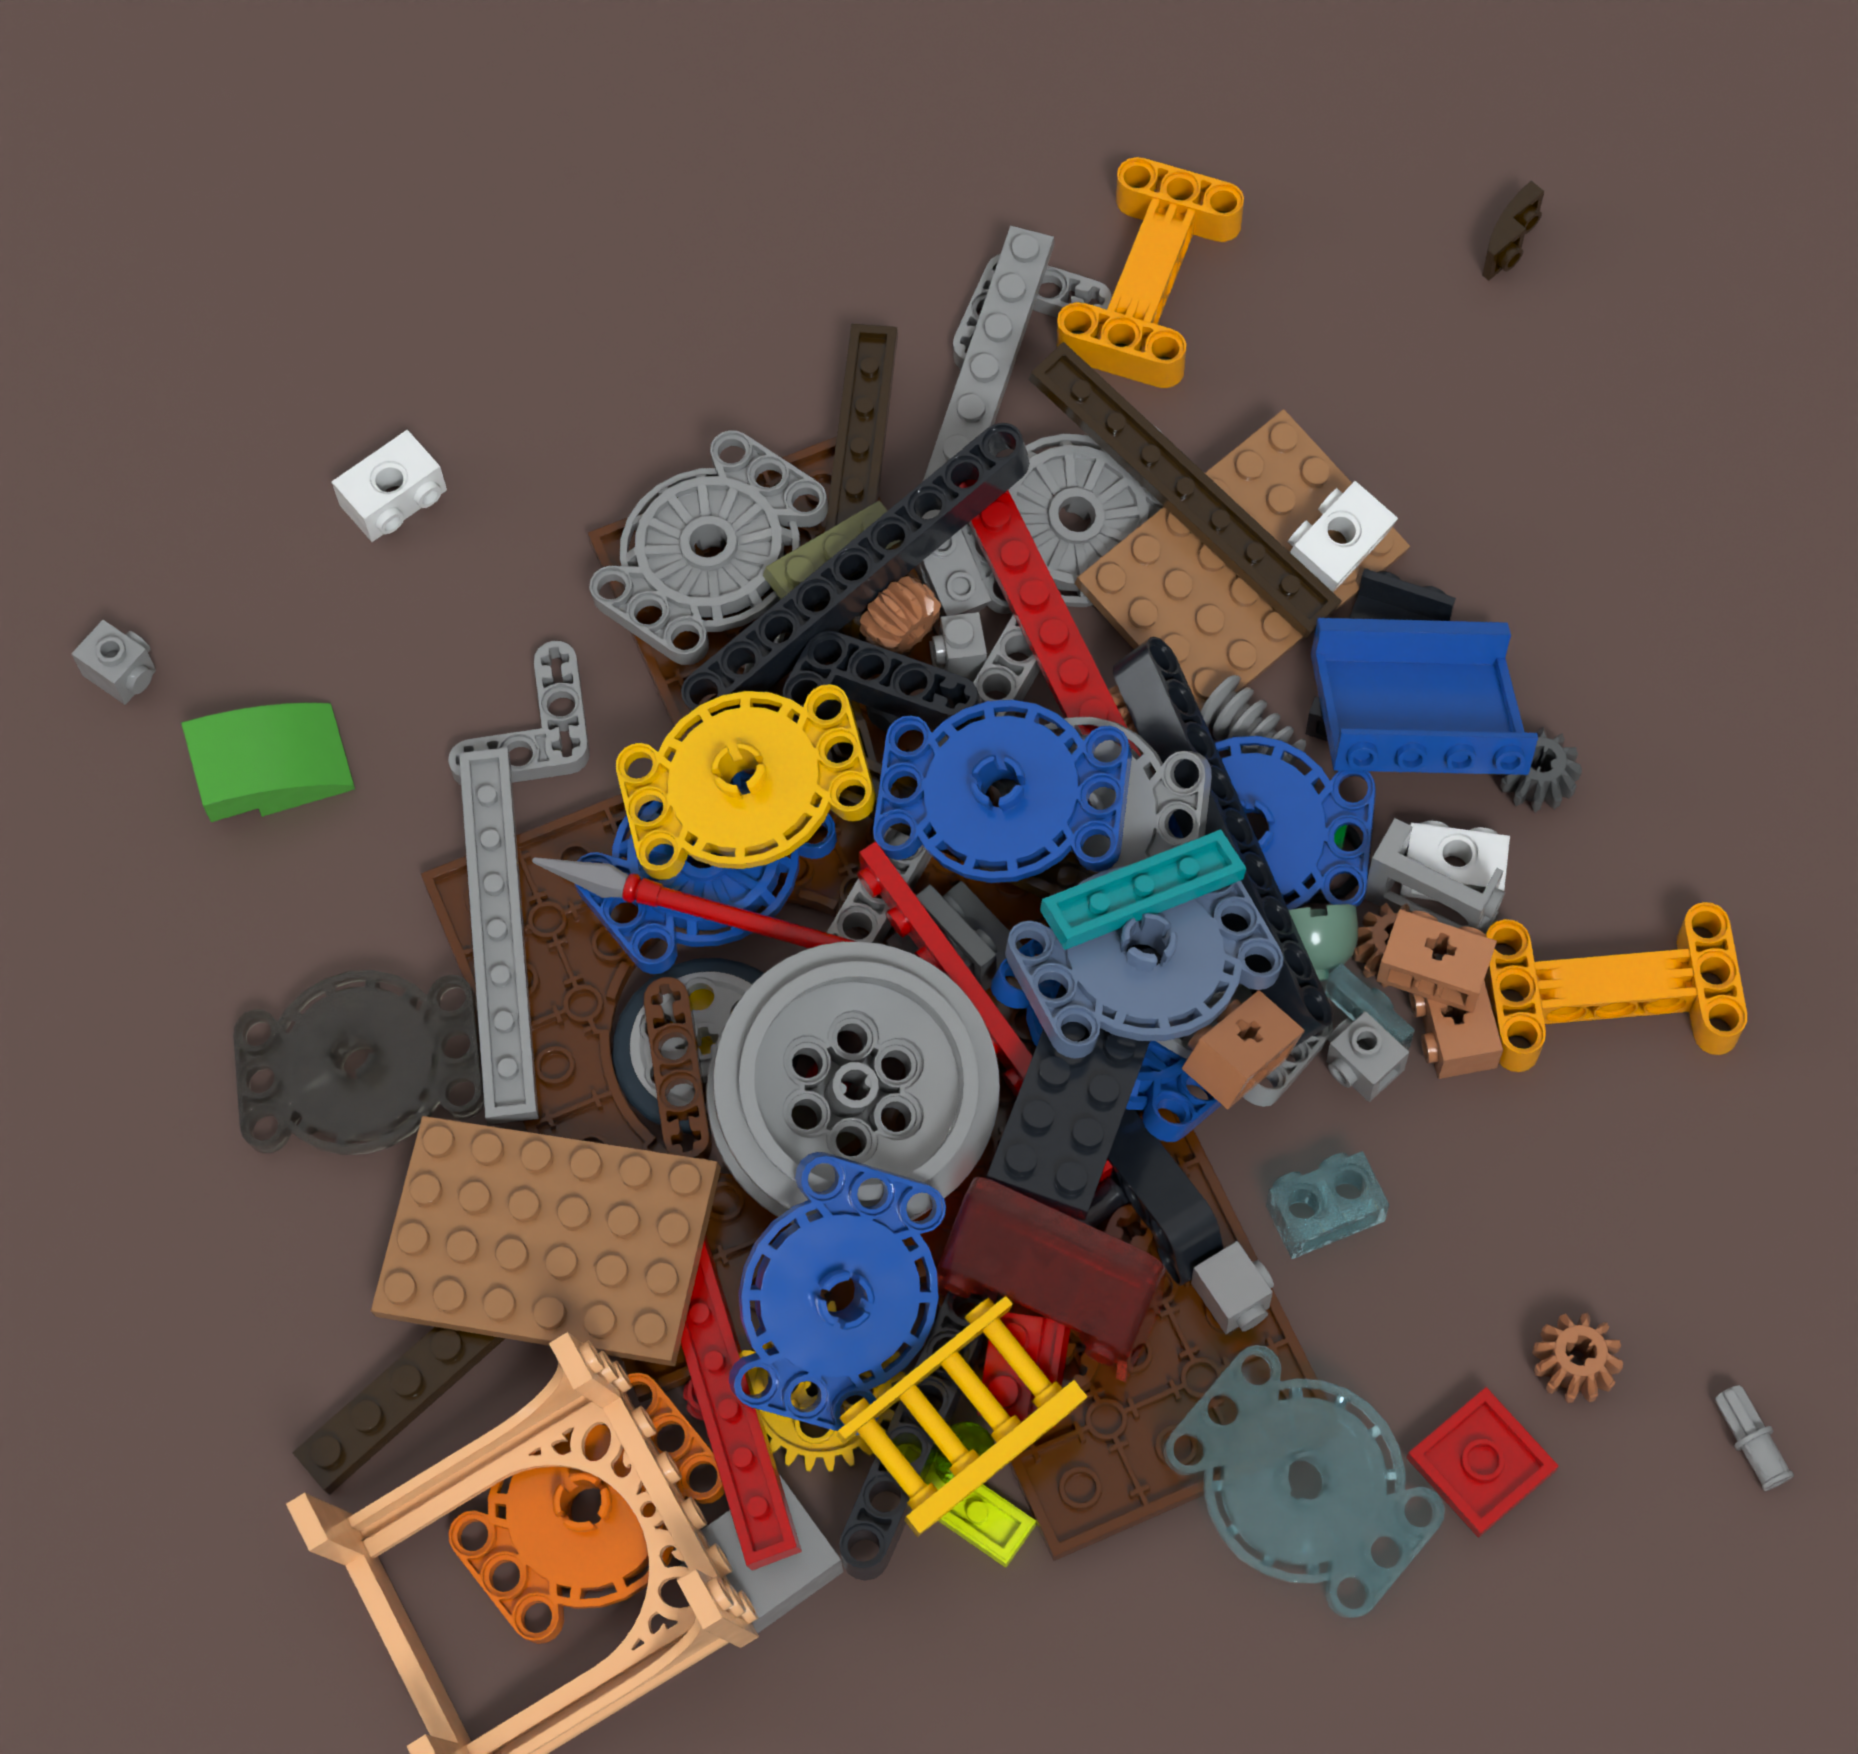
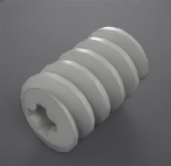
M1238 675L1225 679L1212 692L1201 710L1208 729L1213 728L1212 733L1217 741H1223L1232 737L1262 736L1281 740L1289 744L1288 741L1294 733V729L1291 726H1286L1278 732L1274 730L1281 717L1278 713H1273L1265 719L1261 717L1267 707L1265 700H1259L1251 706L1248 704L1254 694V690L1251 687H1246L1238 693L1235 692L1241 681V677ZM1300 739L1291 746L1304 751L1306 740ZM1260 745L1241 746L1242 753H1260L1270 756L1274 749ZM1284 752L1283 761L1292 765L1297 758Z

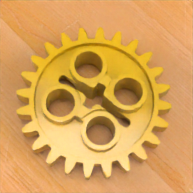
M830 1301L827 1306L828 1311L836 1312L835 1301ZM770 1342L764 1344L762 1347L764 1350L772 1348L773 1346ZM743 1350L742 1355L745 1357L756 1352ZM896 1351L894 1355L881 1364L883 1369L899 1358V1351ZM754 1367L748 1370L754 1394L756 1395L766 1388L769 1376L764 1368ZM866 1371L858 1376L866 1379L873 1375L870 1371ZM899 1372L884 1384L872 1388V1394L878 1399L892 1387L891 1384L902 1380L905 1377V1373ZM811 1381L799 1383L797 1389L791 1393V1402L794 1407L805 1409L816 1401L818 1394L812 1398L807 1394L812 1387ZM846 1400L841 1405L845 1411L853 1406ZM888 1408L879 1416L877 1423L881 1428L882 1421L891 1422L895 1412ZM759 1410L766 1434L771 1438L769 1444L772 1454L776 1453L781 1447L786 1449L785 1465L788 1467L800 1455L805 1457L806 1472L812 1471L816 1458L823 1459L828 1472H833L835 1457L842 1456L849 1467L854 1466L853 1450L859 1448L869 1457L873 1455V1451L860 1435L853 1436L845 1444L837 1437L838 1431L831 1429L822 1437L811 1438L802 1432L799 1420Z

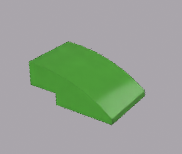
M285 703L257 706L181 722L201 801L211 822L259 809L263 817L355 790L331 703Z

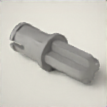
M1738 1385L1721 1392L1715 1398V1403L1737 1440V1443L1734 1445L1735 1449L1744 1452L1759 1478L1763 1490H1771L1793 1478L1792 1470H1789L1770 1436L1774 1432L1771 1426L1765 1427L1744 1388Z

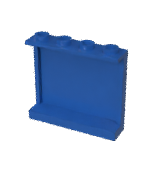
M1318 618L1311 650V660L1333 770L1529 775L1538 735L1537 733H1525L1506 662V654L1511 638L1508 623Z

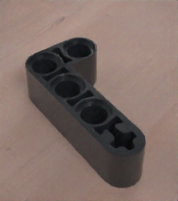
M829 630L820 632L810 639L783 688V697L791 699L803 707L807 696L813 689L821 685H835L841 688L848 699L899 718L910 715L919 717L933 730L943 721L961 710L982 703L976 686L966 677ZM838 658L836 662L825 665L828 661ZM879 673L881 674V675H880L879 677H877L876 679L867 680L869 677H871V676L874 675V674H879ZM924 689L918 695H910L915 690ZM826 700L818 706L816 716L819 719L830 720L837 716L842 704L837 700ZM794 714L793 719L796 723L798 722L799 716ZM985 715L970 719L955 729L959 731L970 723L983 720Z
M1126 1109L1108 1156V1161L1113 1166L1110 1178L1119 1186L1130 1205L1153 1233L1157 1252L1164 1267L1175 1283L1182 1286L1192 1280L1193 1268L1224 1249L1219 1225L1204 1197L1159 1140L1145 1128L1143 1120L1137 1112Z

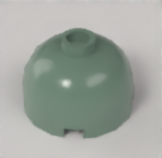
M1326 905L1327 913L1326 909L1311 910L1310 907L1289 910L1320 982L1330 980L1329 970L1343 966L1354 953L1358 941L1356 905Z

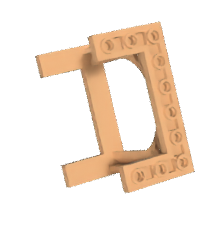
M567 1332L550 1342L549 1345L558 1360V1367L549 1383L532 1401L491 1431L355 1514L349 1513L305 1492L286 1503L308 1550L346 1566L430 1734H425L407 1745L410 1754H548L726 1644L731 1643L742 1648L759 1637L752 1624L753 1621L758 1619V1615L751 1601L742 1590L736 1592L726 1577L727 1574L733 1571L727 1557L717 1543L710 1546L701 1531V1528L707 1525L702 1511L692 1497L684 1500L676 1485V1482L682 1479L678 1467L667 1451L659 1454L651 1439V1436L657 1433L655 1425L646 1410L641 1405L634 1408L626 1391L632 1388V1384L626 1372L618 1361L611 1362L603 1350L598 1353L589 1340L582 1343ZM598 1424H606L611 1433V1443L608 1451L601 1459L589 1461L584 1449L586 1437L593 1427ZM573 1430L570 1439L571 1451L565 1455L559 1454L555 1450L554 1445L559 1442H568L565 1435ZM624 1448L623 1463L625 1467H631V1471L627 1476L619 1477L614 1470V1463L618 1460ZM541 1450V1455L532 1456L533 1454ZM542 1467H566L590 1473L611 1485L626 1500L643 1530L649 1556V1577L646 1596L640 1614L626 1638L606 1659L479 1738L471 1741L378 1556L500 1481L517 1473ZM642 1485H644L646 1491L640 1493ZM653 1503L656 1507L655 1514L647 1518L643 1515V1508L646 1504ZM664 1523L668 1531L657 1528ZM670 1546L676 1547V1550L672 1551L673 1556L685 1562L688 1568L684 1566L668 1568L662 1558L664 1550ZM677 1578V1582L689 1606L676 1608L664 1602L661 1596V1588L664 1583ZM658 1613L671 1621H677V1624L669 1629L667 1624L663 1623L655 1634H653L651 1629V1620ZM640 1640L644 1641L643 1645L635 1649Z

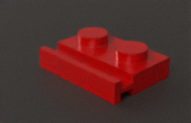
M1007 1312L1000 1320L1052 1384L1057 1381L1062 1387L1071 1322ZM988 1340L982 1382L1010 1417L1016 1415L1023 1422L1038 1409L1032 1402L1036 1397L990 1340ZM977 1410V1415L982 1417V1415Z

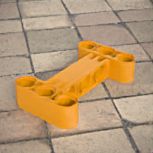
M1134 157L1122 162L1118 168L1116 203L1122 213L1141 219L1143 222L1107 310L1080 302L1070 303L1063 307L1057 318V347L1064 342L1091 368L1151 386L1169 388L1178 384L1184 377L1186 341L1179 332L1158 325V322L1193 235L1218 242L1230 241L1237 237L1241 231L1244 196L1236 185L1146 158ZM1072 331H1082V332H1084V333L1074 334V333H1071V332H1072ZM1115 344H1126L1128 346L1118 347ZM1163 356H1164V357H1169V358H1171V359H1169V360H1161V359H1159L1158 357H1163Z
M1698 903L1688 910L1677 935L1678 950L1534 962L1531 938L1528 930L1521 923L1509 919L1499 920L1492 924L1486 933L1487 938L1497 941L1496 945L1507 944L1516 951V954L1503 955L1494 949L1484 979L1503 1048L1499 1064L1509 1071L1522 1072L1529 1070L1535 1065L1545 1042V1024L1689 1012L1696 1044L1709 1054L1722 1055L1735 1047L1747 1023V1009L1730 920L1727 913L1714 903ZM1704 927L1713 934V937L1702 938L1693 931V928ZM1708 972L1717 975L1721 979L1722 984L1716 985L1706 982L1702 978L1701 973ZM1506 989L1515 990L1523 996L1524 1000L1518 1002L1507 1000L1501 994V991ZM1716 1018L1725 1021L1731 1030L1720 1031L1714 1028L1710 1023V1019ZM1515 1035L1522 1036L1530 1042L1531 1047L1526 1049L1517 1048L1510 1043L1508 1038Z

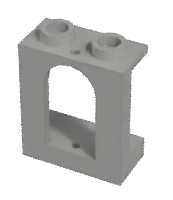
M1394 818L1372 857L1365 899L1380 907L1387 903L1394 913H1398L1401 906L1407 903L1410 907V912L1423 911L1436 917L1438 922L1456 928L1464 927L1390 891L1395 881L1457 911L1468 922V925H1465L1466 927L1478 929L1486 935L1489 927L1498 918V909L1506 893L1498 889L1504 871L1496 868L1483 894L1406 857L1413 827Z

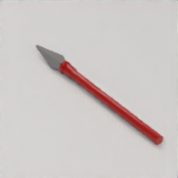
M536 857L532 859L534 864L602 898L620 897L628 903L636 900V903L643 905L661 906L809 949L837 942H856L823 931L664 887L661 883L646 878L641 880L638 874L631 873L628 875L608 863Z

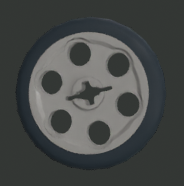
M724 958L692 959L675 964L669 970L654 975L632 995L620 1014L613 1036L612 1062L619 1086L630 1104L646 1119L661 1126L656 1086L653 1083L654 1072L644 1008V993L647 987L657 979L672 977L680 980L685 985L689 996L698 989H707L714 994V1000L707 1009L693 1010L698 1047L702 1044V1038L706 1036H711L713 1043H715L711 1045V1053L702 1055L699 1049L705 1084L707 1082L711 1056L722 1029L741 997L764 972L746 963ZM667 993L663 995V1003L660 1005L666 1019L676 1023L672 1008L675 1000L672 994ZM671 1038L663 1044L661 1055L669 1060L679 1059L686 1053L688 1042L682 1038ZM797 1055L792 1059V1067L794 1071L796 1069L800 1055ZM688 1084L676 1085L670 1090L667 1101L674 1106H685L693 1100L695 1089ZM689 1120L680 1121L683 1133L693 1135Z

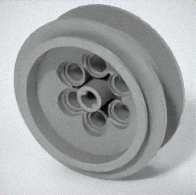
M859 941L837 942L813 947L786 958L764 973L744 993L722 1029L711 1056L706 1089L707 1112L715 1144L725 1165L746 1193L777 1217L791 1207L808 1201L797 1187L795 1175L800 1161L808 1154L815 1152L829 1153L922 1181L938 1190L943 1198H945L971 1173L989 1142L999 1104V1069L995 1049L981 1015L968 996L945 973L922 958L895 947ZM846 1030L856 1033L862 1042L861 1051L854 1054L843 1051L837 1042L838 1033ZM801 1054L811 1056L818 1066L817 1075L812 1078L799 1076L792 1067L793 1057ZM887 1057L899 1059L904 1064L906 1070L905 1078L899 1081L887 1078L881 1068L882 1059ZM842 1082H850L857 1086L855 1096L860 1100L847 1098L844 1095L847 1087ZM799 1105H806L812 1108L817 1116L816 1127L809 1130L798 1127L793 1122L791 1116L792 1109ZM885 1108L898 1109L905 1118L904 1130L900 1132L888 1130L881 1121L882 1110ZM850 1132L856 1135L861 1143L860 1154L850 1157L841 1153L836 1145L837 1134ZM827 1163L816 1165L808 1175L809 1187L815 1192L826 1191L835 1181L834 1168ZM878 1178L865 1180L858 1188L857 1196L860 1204L868 1207L876 1205L884 1195V1186ZM918 1193L909 1199L906 1211L910 1220H915L932 1209L933 1203L929 1194ZM812 1210V1211L807 1212V1213H805V1214H806V1216H810V1215H812V1214L817 1213V1211H816V1210Z

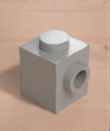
M102 620L71 653L82 676L124 705L135 694H140L148 687L153 674L156 672L148 654L151 650L149 645L136 633L128 631L125 635L105 620Z
M1365 1011L1354 1022L1348 1018L1333 1030L1328 1038L1330 1046L1326 1062L1329 1064L1328 1069L1341 1085L1347 1088L1352 1086L1368 1102H1371L1405 1070L1409 1051Z
M1238 1241L1195 1266L1191 1284L1225 1334H1228L1237 1327H1240L1242 1331H1247L1263 1321L1268 1315L1266 1310L1270 1307L1273 1293L1271 1288L1274 1287L1273 1280L1259 1260L1254 1262L1250 1260Z

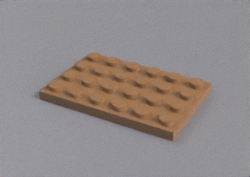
M1284 409L1205 473L1289 552L1293 546L1287 541L1306 520L1314 525L1323 515L1318 508L1336 488L1344 493L1352 484ZM1165 507L1161 508L1080 574L1074 583L1133 649L1150 637L1160 638L1168 644L1177 657L1200 712L1212 692L1225 679L1233 675L1240 676L1241 681L1235 689L1236 693L1240 692L1305 638ZM1393 527L1385 538L1333 592L1342 602L1329 617L1359 593L1364 568L1374 572L1385 571L1411 547ZM1335 530L1328 531L1333 541L1340 544L1347 543L1345 537L1340 532Z
M422 1116L371 1312L379 1318L550 1346V1342L568 1332L582 1343L589 1340L598 1353L603 1350L609 1356L675 1366L721 1167L717 1161Z

